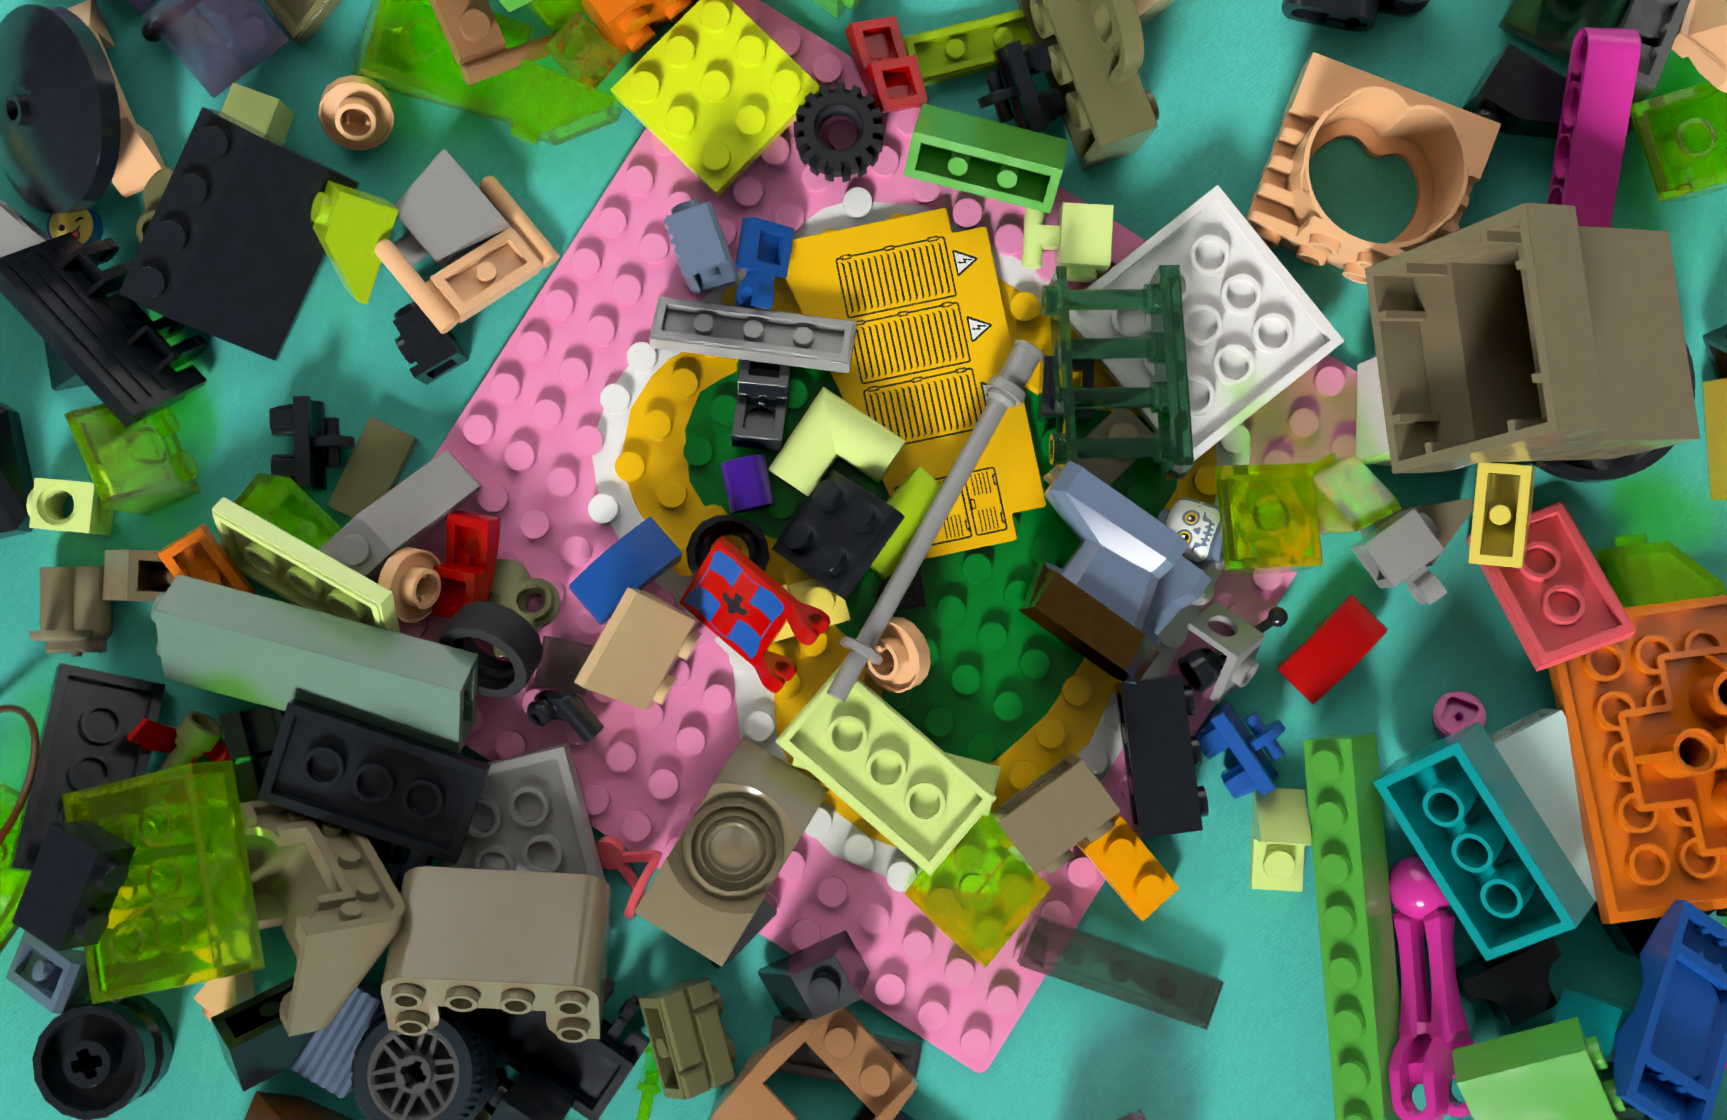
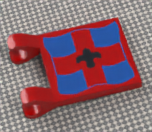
M723 536L716 540L679 601L684 608L755 668L763 686L773 693L779 692L785 685V682L790 681L797 671V667L792 660L783 655L768 651L785 624L789 623L797 640L804 645L810 646L817 640L819 634H823L828 629L831 623L830 617L824 611L798 601Z

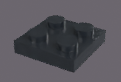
M829 467L771 549L835 594L847 600L905 516L890 504Z

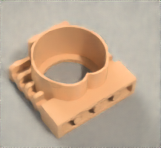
M1313 52L1300 70L1281 119V128L1275 137L1271 154L1263 168L1262 177L1253 194L1252 203L1245 219L1269 248H1277L1278 245L1297 252L1296 258L1304 263L1314 266H1324L1326 263L1342 269V275L1345 278L1357 283L1367 284L1365 268L1459 230L1460 226L1458 224L1462 213L1467 209L1470 202L1469 195L1473 184L1481 179L1501 124ZM1339 138H1350L1358 142L1366 154L1371 157L1397 156L1405 160L1410 166L1416 182V205L1408 225L1395 239L1386 244L1359 239L1339 228L1324 213L1311 187L1309 161L1325 144Z

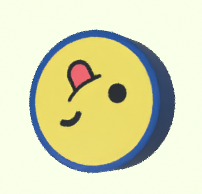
M91 208L75 213H50L47 220V232L50 239L71 232L85 246L101 240L103 223L100 216Z

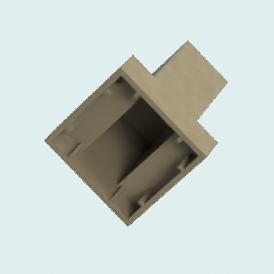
M1523 203L1365 268L1392 474L1443 472L1481 462L1615 459L1700 439L1668 231L1578 226L1575 206Z

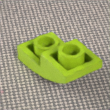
M921 466L914 469L886 502L901 512L905 518L870 566L883 580L887 579L897 567L941 487Z

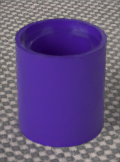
M765 455L745 456L720 464L731 514L750 512L775 505Z

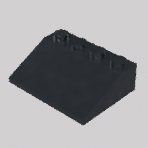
M202 107L119 294L174 321L276 361L284 348L327 255L313 230L314 222L311 221L313 201L319 192L324 193L328 180L356 190L360 183L224 112Z

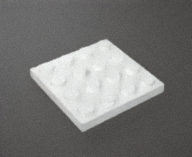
M1218 185L1059 311V314L1183 468L1195 461L1344 342V339Z

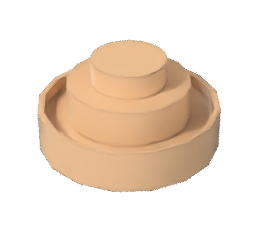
M350 75L340 77L326 87L320 98L319 120L323 131L333 142L346 149L363 151L376 148L387 140L393 130L395 108L391 96L381 84L368 77Z
M413 547L399 549L387 559L380 572L378 584L392 592L399 621L416 623L425 619L432 612L433 604L440 595L441 579L439 574L433 570V566L439 565L440 561L430 551Z
M892 616L874 649L882 656V663L878 665L867 661L865 667L877 685L889 692L901 693L921 684L927 677L931 664L930 651L924 635L915 624L903 617Z

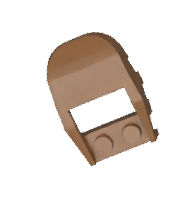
M845 1006L815 1020L806 1019L804 1021L800 1018L783 1030L781 1035L763 1049L759 1048L745 1062V1067L730 1086L728 1085L717 1099L708 1116V1120H800L764 1082L804 1042L875 1115L873 1120H894L917 1088L918 1081Z

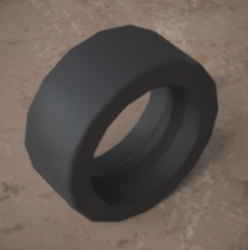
M475 601L463 605L443 631L438 642L439 644L479 654L477 693L497 698L517 695L529 682L541 662L543 653L539 634L525 618L508 607L486 601ZM470 637L479 638L493 644L511 662L501 661L489 656L478 648Z

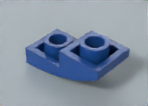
M649 517L593 561L569 584V589L596 621L602 625L611 618L628 587L642 590V588L680 562L682 552L657 523Z

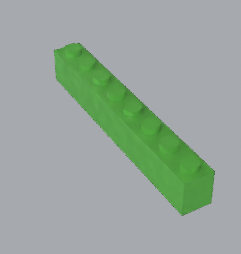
M1376 733L1328 734L1304 739L1303 747L1335 1120H1402L1397 1116L1392 1104L1389 1079V1063L1392 1051L1400 1039L1398 1035L1400 1001L1382 796L1373 783L1380 776Z

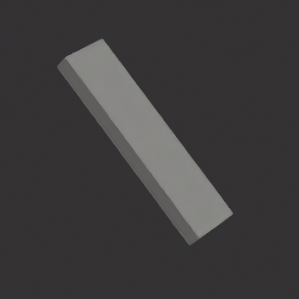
M659 296L649 339L651 348L849 373L856 335V321Z

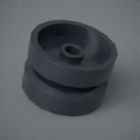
M130 992L124 998H120L114 993H105L52 1019L40 1034L32 1058L35 1083L45 1101L63 1115L81 1120L106 1118L153 1090L168 1072L174 1052L172 1028L162 1010L144 996Z

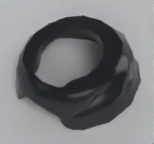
M734 514L716 515L702 521L692 532L686 548L688 567L694 576L710 552L714 542L725 535L740 537L748 547L749 559L765 572L770 560L768 542L761 528L751 521Z

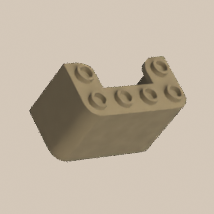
M431 866L415 867L404 874L400 893L405 904L400 930L390 942L381 985V995L389 1030H396L409 1036H418L439 1024L441 1007H448L458 1012H469L476 1008L502 1009L511 1014L546 1011L547 1026L560 1040L577 1043L586 1039H600L612 933L611 888L604 879L587 874Z

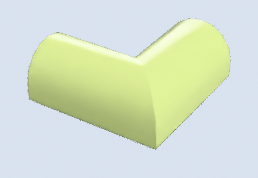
M823 386L768 470L808 497L837 457L879 484L907 441Z

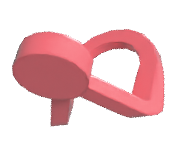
M604 836L596 844L601 866L607 870L617 868L633 889L623 914L626 918L633 920L637 915L634 911L645 894V888L658 866L662 852L658 850L626 851L622 841L612 836ZM649 862L640 878H638L628 863Z

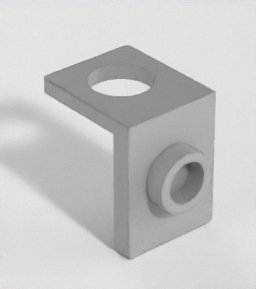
M1218 602L1213 603L1189 622L1187 629L1227 656L1210 696L1211 700L1219 704L1237 688L1244 687L1255 675L1259 667L1255 657L1265 635ZM1211 621L1224 622L1233 628L1235 635L1230 637L1218 635L1210 629L1208 623Z

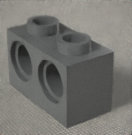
M1690 0L1623 1L1613 28L1636 29L1641 38L1640 59L1632 107H1636L1656 88Z

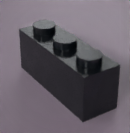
M1177 675L1141 679L1138 684L1115 682L1134 832L1139 837L1146 838L1203 830L1201 817L1208 816L1209 808L1204 786H1197L1195 766L1201 765L1202 755L1197 735L1190 736L1188 715H1194L1195 713L1194 696L1190 684L1184 685L1183 677Z

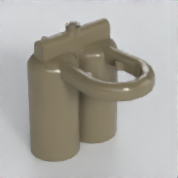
M104 566L40 568V630L29 631V638L32 641H46L47 654L71 653V657H82V653L98 652V654H102V652L107 651V639L111 637L113 632V600H102Z

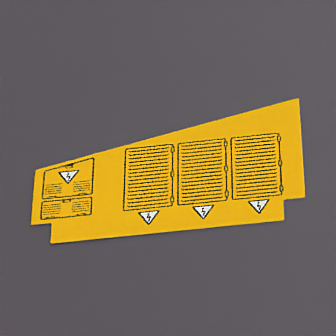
M941 208L793 239L788 273L785 279L802 314L856 321V335L850 372L830 371L843 399L907 441L882 479L890 497L908 475L919 466L942 486L989 401L988 390L986 389L987 382L990 377L998 375L1012 350L987 228L979 227L953 233L947 209ZM1024 400L1020 406H1014L1006 410L924 559L1014 541L1017 539L1012 514L1046 506Z

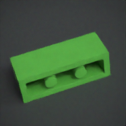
M923 103L913 131L903 176L1051 214L1064 168L1069 140Z

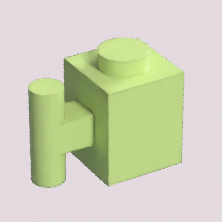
M1063 202L1058 212L1057 226L1044 225L1045 212L1025 207L1022 267L1029 269L1042 268L1043 250H1056L1054 273L1067 274L1066 279L1072 282L1085 283L1096 281L1097 276H1103L1111 265L1114 205Z

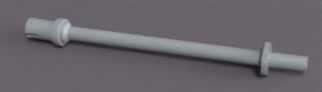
M1015 340L1013 348L998 375L990 377L987 382L986 389L988 390L989 401L858 637L856 639L842 637L839 642L850 651L826 692L831 697L845 703L867 661L878 665L882 663V656L874 650L1006 410L1014 406H1020L1026 397L1023 390L1038 363L1044 357L1042 352L1034 345L1023 340Z

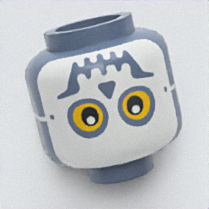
M1181 498L1172 506L1171 510L1164 508L1160 512L1157 520L1182 536L1189 543V546L1182 554L1188 561L1201 570L1210 568L1215 562L1222 563L1225 560L1233 540L1234 524L1228 523V516L1223 508L1192 498Z

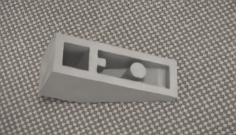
M445 450L358 513L325 543L320 550L343 565L378 583L380 572L392 554L405 547L416 548L447 520V513L458 510L482 486L448 450Z

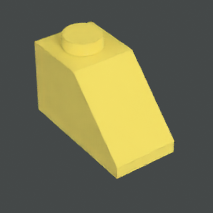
M1489 462L1478 463L1468 563L1523 568L1532 515L1536 466Z

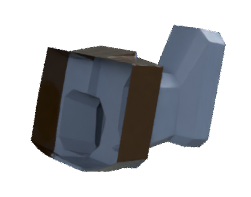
M1069 461L1060 470L1044 493V496L1081 543L1063 569L1047 562H1043L1036 567L1025 602L1018 610L1110 676L1125 683L1138 684L1160 653L1157 647L1162 639L1158 637V634L1180 609L1200 598L1212 579L1203 570L1182 556L1189 546V543L1182 536L1082 466Z

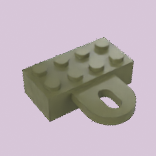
M1017 0L1020 9L1023 10L1025 15L1024 20L1033 43L1044 42L1047 46L1051 59V68L1044 72L1051 90L1058 88L1061 92L1066 108V113L1061 116L1082 171L1137 152L1158 127L1156 120L1159 119V108L1153 93L1149 90H1144L1138 74L1141 72V65L1144 60V38L1134 0Z

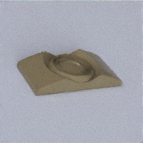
M743 736L686 829L662 864L634 913L722 967L829 789Z

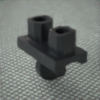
M1017 40L993 52L998 70L985 75L990 94L977 99L980 109L994 105L1000 123L1014 119L1016 127L1034 132L1047 129V123L1066 113L1065 104L1058 88L1037 94L1033 84L1032 75L1051 68V59L1044 42L1021 45L1020 40Z
M293 396V404L270 408L269 410L272 435L278 437L294 436V454L272 455L271 478L273 481L293 484L295 487L310 491L327 490L326 468L341 467L340 450L355 448V438L340 435L339 418H325L324 402L311 400L310 396Z

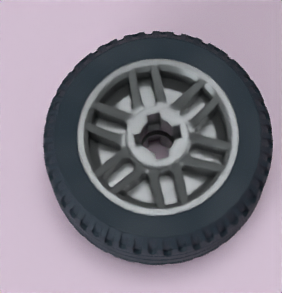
M441 1007L439 1024L435 1028L427 1030L422 1035L409 1036L396 1030H389L385 1013L378 1017L361 1037L354 1052L355 1057L352 1059L351 1072L353 1075L351 1076V1087L355 1092L353 1096L357 1107L361 1108V1114L364 1115L366 1120H473L484 1108L491 1095L497 1069L495 1068L497 1062L496 1053L493 1050L494 1045L490 1035L486 1033L487 1029L483 1026L482 1022L477 1020L476 1016L470 1011L458 1012L448 1007Z

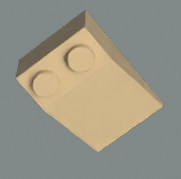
M628 587L574 683L643 710L652 708L654 702L663 705L677 681V678L670 675L680 657L687 661L700 641L702 634L695 631L700 620L648 591Z

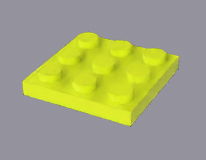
M699 0L610 90L622 105L703 184L719 197L797 119L796 111L799 105H805V97L810 92L814 96L819 94L820 85L732 0Z

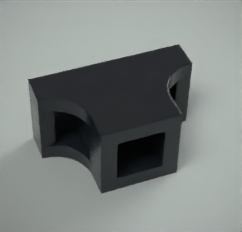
M1553 937L1486 961L1480 953L1481 956L1456 968L1460 995L1471 1002L1478 999H1486L1494 1016L1511 1027H1515L1558 1004L1549 985V971L1553 963L1562 954Z

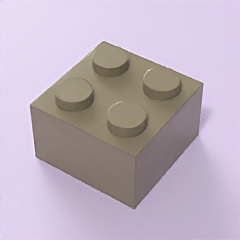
M1070 753L993 810L991 814L1034 873L1037 874L1044 868L1048 873H1052L1066 864L1073 857L1070 849L1087 837L1090 842H1093L1105 835L1116 824L1112 817L1121 810L1084 760Z

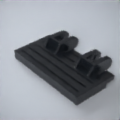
M69 232L0 257V292L125 427L183 400L188 393L202 387L206 383L207 379L194 365L178 372L174 370L196 359V357L204 352L208 342L201 335L198 334L193 338L171 346L166 340L181 332L185 326L184 324L165 316L152 321L135 301L119 293L110 297L106 296L121 288L132 264L131 261H126L124 264L121 263L109 269L100 270L98 267L100 264L107 263L119 252L118 249L120 248L112 238L108 237L107 239L105 238L104 240L83 246Z
M608 976L606 979L604 1004H606L614 992V986L617 983ZM634 994L625 1001L613 1025L602 1018L600 1039H586L577 1043L562 1041L555 1033L549 1030L546 1023V1011H530L525 1014H511L502 1009L476 1008L470 1011L487 1029L486 1033L491 1037L494 1045L493 1050L497 1058L520 1073L526 1065H529L577 1099L571 1108L589 1120H598L650 1043L649 1037L636 1028L632 1029L623 1044L617 1041V1038L640 1005L639 997Z

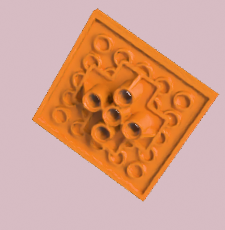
M1727 594L1623 607L1636 629L1632 637L1548 668L1556 708L1563 711L1567 721L1583 837L1601 923L1614 924L1663 917L1675 900H1687L1701 911L1727 908ZM1719 688H1722L1725 693L1726 705L1720 700ZM1680 744L1686 747L1688 764L1681 759L1679 754Z

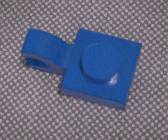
M757 217L742 218L735 268L746 270L747 274L736 290V306L771 309L774 300V278H787L794 228Z

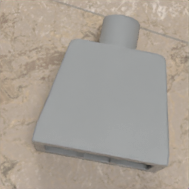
M443 149L394 205L399 210L398 218L408 228V231L393 244L412 267L429 254L444 269L511 226L450 153Z

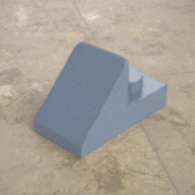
M24 931L6 978L51 1013L63 1014L85 1001L102 955L97 952L74 949L58 951L29 932Z

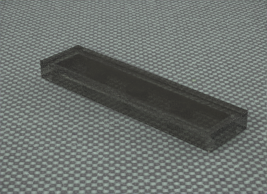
M1036 914L1033 915L1017 960L1019 965L1205 1030L1208 1029L1224 984L1221 979Z

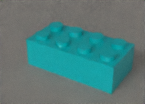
M1479 721L1396 760L1373 781L1486 961L1577 928L1595 903L1588 889Z

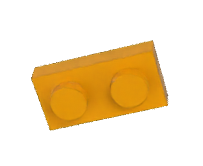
M1116 814L1112 817L1116 824L1110 831L1093 842H1090L1086 837L1077 846L1133 914L1141 921H1144L1179 889V886L1123 817Z

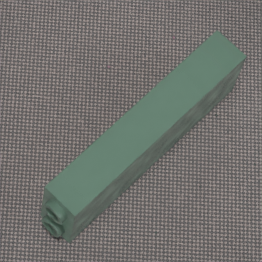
M181 574L177 575L166 592L158 594L153 603L151 619L153 622H156L158 635L156 653L158 656H161L164 679L282 711L286 710L288 702L296 699L459 754L476 721L479 655L477 653Z

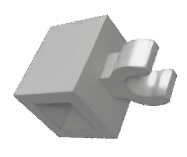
M1415 508L1398 512L1350 547L1379 588L1396 587L1405 581L1408 590L1420 606L1426 602L1428 605H1431L1447 593L1439 579L1426 567V564L1446 551L1438 541V538L1441 537L1440 531L1429 516L1422 512L1419 514Z

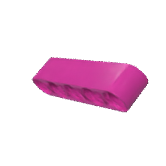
M1583 27L1578 30L1573 40L1547 204L1575 206L1578 226L1611 228L1640 59L1641 38L1636 29Z

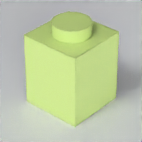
M232 83L221 111L282 143L286 139L295 113L280 99L236 83Z

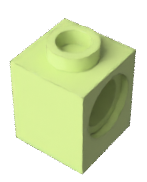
M35 477L34 488L30 491L26 504L27 513L30 517L29 528L111 536L116 487L91 482ZM71 495L74 500V509L72 514L66 518L63 514V503Z

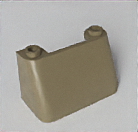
M262 800L239 803L229 872L234 871L243 881L227 892L226 896H229L240 886L243 887L247 884L252 892V897L234 908L231 914L238 923L249 929L262 930L276 926L282 927L297 957L293 988L283 996L280 1003V1019L289 1037L318 1031L333 1021L400 930L405 910L404 900L365 834Z

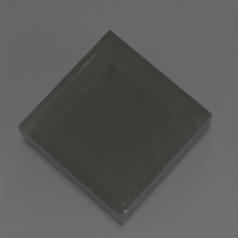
M544 636L542 658L537 667L534 685L586 695L587 689L574 683L595 645Z

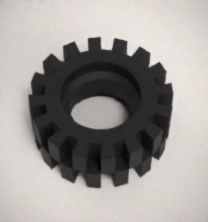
M836 82V89L830 90L827 84L819 87V94L814 96L810 92L805 97V105H799L796 111L797 119L794 121L793 129L796 149L799 151L803 164H808L810 172L816 176L822 173L825 175V180L834 182V177H842V182L851 181V175L857 173L861 177L866 174L867 167L869 165L873 167L878 161V154L882 152L884 144L883 115L880 107H875V99L869 93L866 97L863 96L861 88L853 85L852 90L845 89L844 82ZM843 115L849 117L858 127L859 135L856 142L845 150H833L827 147L820 138L819 133L822 124L832 116Z

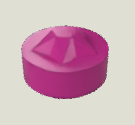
M1453 691L1443 695L1436 702L1432 713L1433 728L1441 738L1449 736L1478 721L1484 727L1486 721V712L1480 700L1472 694L1463 691Z

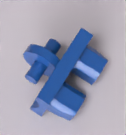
M1226 701L1215 708L1211 720L1195 734L1199 739L1201 751L1204 756L1211 759L1225 749L1230 748L1239 762L1221 773L1223 783L1233 798H1239L1257 789L1264 796L1276 788L1274 781L1279 777V774L1261 748H1264L1272 761L1283 756L1285 752L1276 741V738L1286 728L1280 720H1275L1265 725L1258 713L1254 711L1244 718V721L1253 732L1251 735L1231 704Z

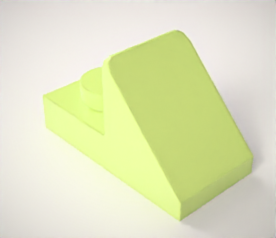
M1275 788L1262 796L1257 789L1252 794L1248 886L1251 889L1303 892L1304 846L1312 845L1305 790Z

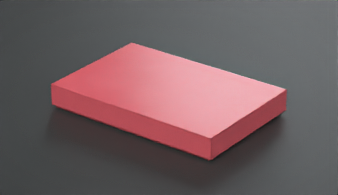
M1563 501L1532 512L1523 568L1479 564L1536 672L1632 637L1636 632L1629 616ZM1471 534L1469 535V537H1468V539H1467V541H1466L1467 544H1468V546H1469V548H1470Z

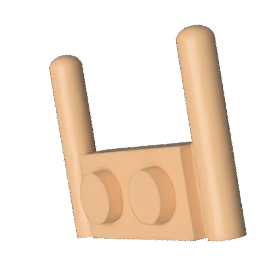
M494 176L483 178L480 182V190L511 227L432 275L426 283L392 241L383 239L374 248L375 254L441 334L447 333L458 322L461 324L537 275L542 268L551 266L560 257L559 253Z

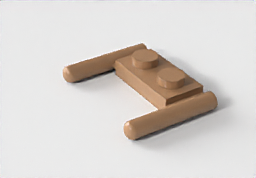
M429 0L456 63L459 62L461 74L467 85H472L558 53L563 49V40L557 33H550L506 49L504 45L506 41L488 0Z

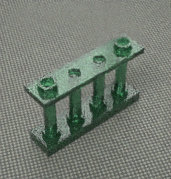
M1159 265L1151 281L1145 283L1143 289L1068 290L1067 267L1056 266L1049 285H1043L1041 291L1042 315L1050 316L1057 430V433H1051L1049 440L1051 465H1059L1060 472L1069 461L1078 464V459L1153 458L1155 463H1161L1162 479H1183L1194 466L1180 265ZM1143 309L1145 315H1151L1152 332H1148L1146 338L1071 339L1069 310ZM1146 358L1147 363H1154L1155 382H1151L1150 387L1074 388L1072 359ZM1150 408L1151 413H1157L1159 432H1154L1153 437L1077 438L1075 409Z

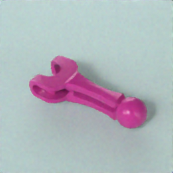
M1414 854L1398 861L1389 873L1390 898L1398 909L1392 916L1398 939L1402 977L1401 1012L1398 1027L1400 1039L1392 1051L1389 1063L1392 1104L1397 1116L1402 1120H1441L1446 1114L1455 1117L1470 1116L1471 1113L1465 1100L1463 1103L1458 1101L1452 1094L1451 1089L1452 1078L1456 1079L1452 1050L1475 1044L1469 1037L1470 1031L1462 1008L1456 978L1453 941L1455 914L1448 909L1450 906L1448 900L1420 856ZM1424 927L1429 953L1431 975V1000L1426 972ZM1417 1084H1423L1426 1107L1423 1111L1417 1109L1412 1099V1091Z

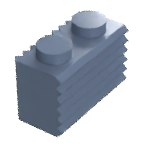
M695 199L673 207L671 209L672 214L666 216L663 224L671 240L670 243L678 260L677 263L681 268V273L691 292L700 295L739 280L712 203L705 202L701 204L700 200Z
M364 977L333 1021L325 1028L315 1031L297 1061L291 1067L293 1072H298L302 1077L309 1078L311 1082L317 1083L319 1087L326 1088L328 1092L335 1093L339 1098H344L353 1091L351 1087V1076L353 1075L351 1068L352 1059L355 1057L354 1052L368 1027L385 1013L381 986Z

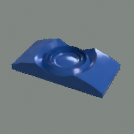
M1675 900L1658 922L1640 953L1642 989L1637 997L1636 1007L1615 1034L1616 1096L1653 1120H1710L1727 1062V928L1687 900Z

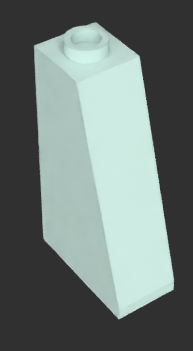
M1542 708L1488 736L1589 893L1597 901L1583 837L1566 717L1562 710Z

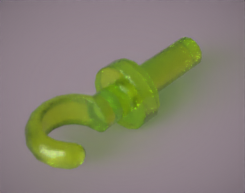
M651 1046L646 1048L645 1055L652 1052ZM647 1070L645 1081H638L637 1090L642 1091L636 1120H649L654 1094H661L662 1085L657 1084L658 1070Z

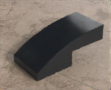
M749 360L740 361L737 381L738 395L731 435L732 446L781 451L792 366Z

